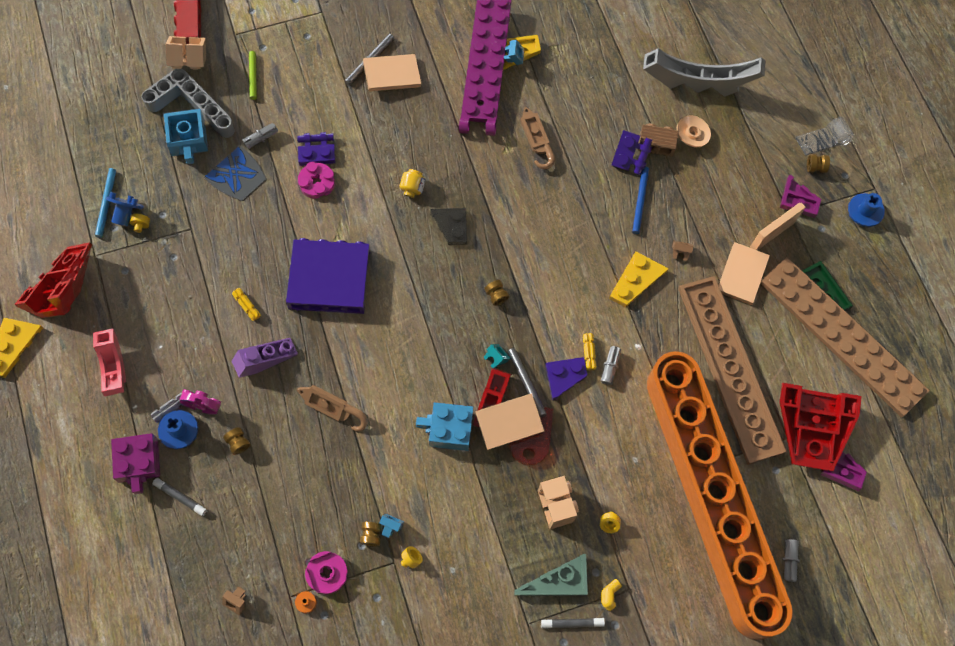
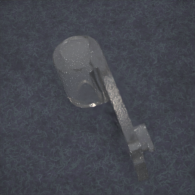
M838 117L825 128L796 136L795 139L806 156L841 144L843 146L847 145L852 141L854 134L845 119Z

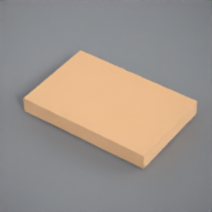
M415 54L363 58L369 91L421 87Z
M798 203L761 230L750 248L758 251L792 226L805 209V206L802 203Z
M734 242L718 285L721 293L752 305L770 255Z
M532 393L475 411L487 450L544 431Z

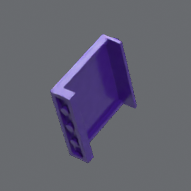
M306 238L294 239L286 298L288 310L364 314L368 257L370 254L369 244L360 241L347 243L343 240L329 242L325 239H319L318 241Z

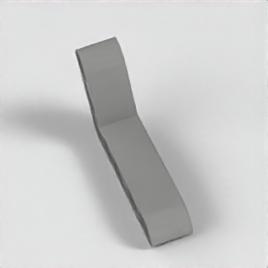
M183 69L171 71L142 93V100L150 112L161 110L178 96L182 95L194 109H201L204 119L220 136L228 138L235 132L230 116Z

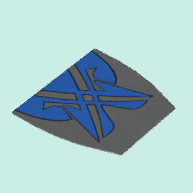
M239 146L204 176V179L224 194L242 201L264 182L266 177L255 159L244 148Z

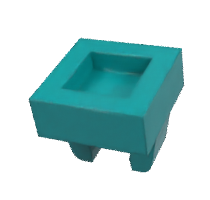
M491 344L486 349L488 352L484 356L485 360H489L491 357L494 358V363L491 364L492 368L505 364L511 359L499 344Z

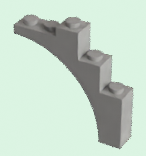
M658 48L645 54L643 70L670 89L685 83L697 93L712 87L725 97L738 92L740 85L765 76L766 60L760 57L739 64L705 65L678 59Z

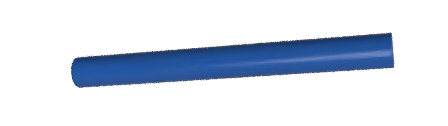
M648 167L643 168L641 172L632 230L633 234L640 233L649 174Z

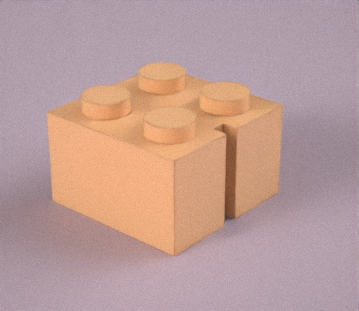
M169 36L165 44L166 66H171L173 69H181L182 66H187L193 70L204 67L206 61V38L189 37V44H186V37Z
M565 476L541 482L538 489L542 507H548L549 509L544 512L549 529L573 523L579 512L577 502L575 500L572 501L570 497L572 487L570 482L566 481Z

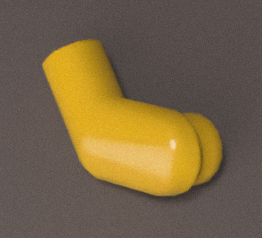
M614 579L601 592V603L608 611L616 607L614 593L622 587L617 579Z

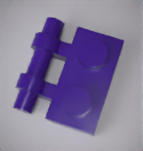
M623 130L611 165L629 171L630 165L633 164L636 166L634 173L641 175L642 169L646 166L645 160L648 152L650 153L652 149L650 147L652 139L645 138L644 144L638 143L641 135ZM636 148L641 150L638 160L633 158Z
M321 132L315 135L304 133V135L297 136L298 143L305 142V146H298L299 166L307 165L309 162L335 163L334 144H327V141H334L333 133L326 134V132ZM321 141V145H311V142Z

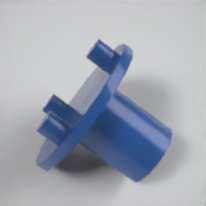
M110 192V196L106 197V200L116 203L111 222L118 225L128 226L132 209L144 208L143 205L137 203L138 199H134L133 196L128 195V199L124 200L116 198V193Z
M876 193L858 194L848 204L849 216L862 227L876 226L884 217L885 209L882 199Z
M177 410L168 413L163 417L158 426V436L161 442L172 449H182L189 446L198 434V423L195 417L187 411Z

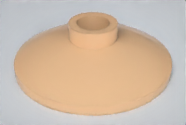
M688 115L681 118L677 124L678 136L685 144L691 147H702L709 142L711 131L703 119Z

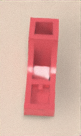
M114 329L93 333V347L101 368L102 393L104 397L123 393L126 375L121 349Z

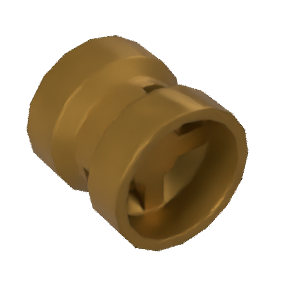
M809 154L807 171L827 173L830 166L829 155L817 156L816 154Z
M495 280L484 288L487 295H490L493 306L504 303L510 297L508 292L503 289L501 280Z
M241 427L234 428L223 436L225 442L231 446L230 451L233 455H238L251 446L248 439L244 438V432Z
M362 522L361 529L363 530V535L360 537V544L380 546L381 539L379 538V533L382 531V524Z

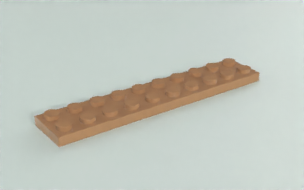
M786 257L761 280L760 284L901 418L930 391L789 258Z
M715 276L679 286L678 290L747 465L785 454V447Z

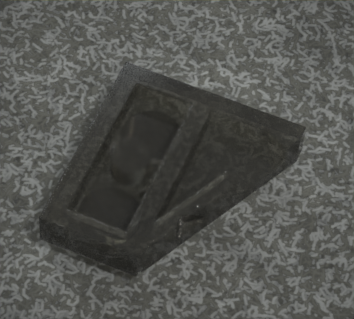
M466 208L430 209L431 216L435 219L448 245H467Z

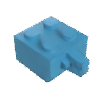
M201 109L164 114L166 143L171 156L184 155L186 164H193V153L208 151L205 119Z
M434 402L432 415L428 414L427 418L417 417L416 428L426 429L425 433H430L429 446L469 451L473 407Z

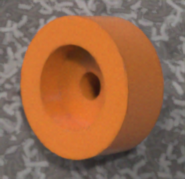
M304 591L297 595L295 606L301 613L308 614L316 608L317 599L311 592Z

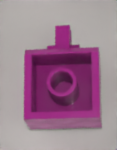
M153 433L111 439L113 479L118 483L127 482V484H131L132 493L135 495L142 494L143 482H147V479L160 477L158 438Z

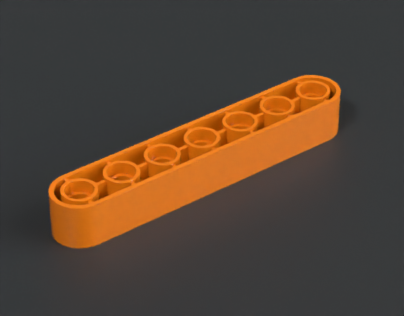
M676 351L666 353L657 360L647 379V390L731 619L736 629L750 639L761 640L778 635L785 631L791 622L792 605L700 367L686 353ZM673 375L677 377L681 384L678 386L671 384L666 376ZM684 410L691 413L694 417V422L685 421L681 417L680 411ZM696 447L704 449L708 454V460L699 459L695 455L694 449ZM709 485H716L721 489L723 493L722 499H716L709 493ZM730 523L736 528L737 537L735 539L729 538L723 530L724 524ZM740 563H746L750 566L752 570L751 579H745L741 576L739 572ZM757 603L764 605L767 609L768 617L765 621L758 619L755 615L754 607Z

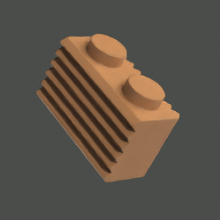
M651 123L642 125L639 143L644 144L645 138L652 139L650 147H652L651 152L653 154H663L672 157L676 150L678 130H674L672 127H656L655 124Z

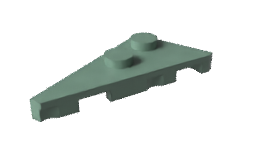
M582 554L570 562L514 590V596H587L586 554Z

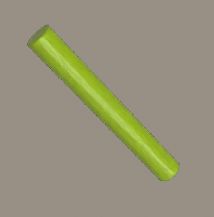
M255 51L249 52V89L251 100L257 99Z

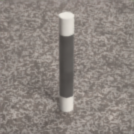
M159 478L153 481L152 484L199 515L204 516L207 512L206 508Z
M604 618L541 620L542 629L604 627L605 625Z

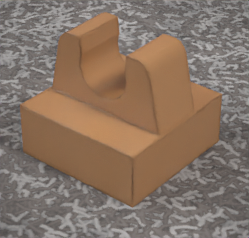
M673 240V258L677 259L678 253L682 252L684 254L683 260L687 261L694 246L690 243Z
M238 587L233 593L227 590L222 596V605L240 616L245 609V601L243 599L246 596V591L241 587Z

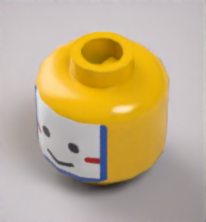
M413 169L403 173L399 188L404 192L405 196L414 198L415 195H421L426 181L422 176L423 173Z

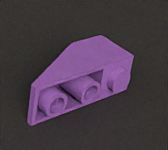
M291 338L240 349L235 354L232 363L238 377L241 378L259 373L298 355Z

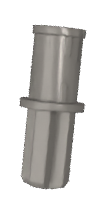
M271 123L259 131L256 130L255 133L242 140L249 150L260 142L264 143V140L276 134L278 129L274 123Z
M612 346L609 350L607 361L603 364L605 367L600 380L603 384H613L615 372L619 368L617 365L621 353L619 347Z
M787 539L785 540V558H783V561H785L784 579L788 582H796L797 563L800 562L798 559L799 541Z

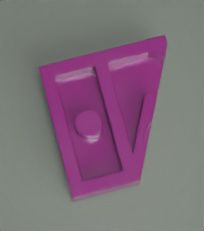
M789 175L786 180L780 208L790 210L798 203H802L805 209L801 214L815 218L818 214L821 199L811 193L804 185L800 186L793 180L794 177Z
M842 452L834 471L822 470L820 475L859 492L862 489L867 472L854 461V458L849 453L845 454Z

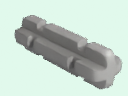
M182 393L175 396L176 399L172 398L162 405L160 410H155L151 413V417L156 423H159L168 413L180 408L179 406L182 404L179 400Z

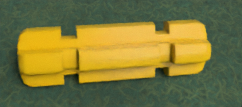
M237 288L232 292L233 297L249 315L252 321L259 319L261 316L259 311L254 307L242 289Z
M592 333L583 335L585 366L588 371L595 370L597 367L595 344L593 343L594 335Z

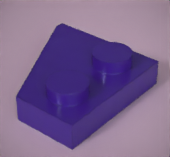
M584 357L545 364L552 400H556L565 391L570 390L575 384L587 378Z

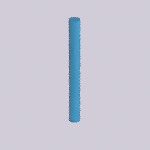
M109 168L95 232V237L98 238L103 237L110 204L106 197L110 196V192H112L116 169Z

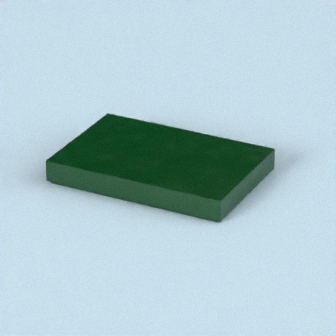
M822 261L802 270L844 311L853 307Z

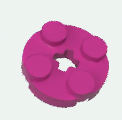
M309 162L298 175V184L302 193L313 199L329 195L335 186L332 169L322 163ZM319 178L321 182L314 184L313 179Z
M183 389L179 400L182 405L190 409L196 410L197 408L202 410V413L212 415L217 414L221 405L220 400L207 398V393L198 390L194 394L189 390Z
M324 551L317 553L310 559L305 571V578L313 590L319 594L327 595L335 593L346 583L348 570L342 557L335 553ZM325 567L328 570L332 569V573L327 579L325 576L321 577Z

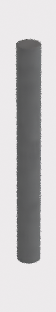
M389 34L367 58L377 57L394 40V36ZM363 62L346 78L345 83L350 86L364 71Z
M515 348L509 349L508 353L528 394L532 393L539 417L546 416L544 407Z

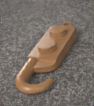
M524 107L520 122L531 149L537 154L546 153L548 163L540 164L537 160L534 163L540 169H549L555 162V156L538 113H534L527 107Z
M315 385L299 387L297 389L298 393L305 400L304 404L337 421H344L351 414L361 420V425L359 427L353 426L352 430L362 431L366 428L368 423L366 415L361 410L347 404V401Z

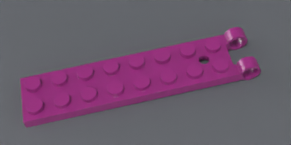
M477 0L461 119L459 121V133H469L470 121L486 122L485 134L495 136L512 0ZM480 101L484 102L482 106H479L477 103Z

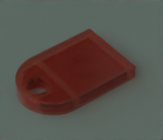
M544 407L547 415L540 418L544 429L543 432L510 442L511 454L519 463L536 465L546 458L550 448L553 408ZM526 450L533 451L534 458L526 459L523 456V452Z

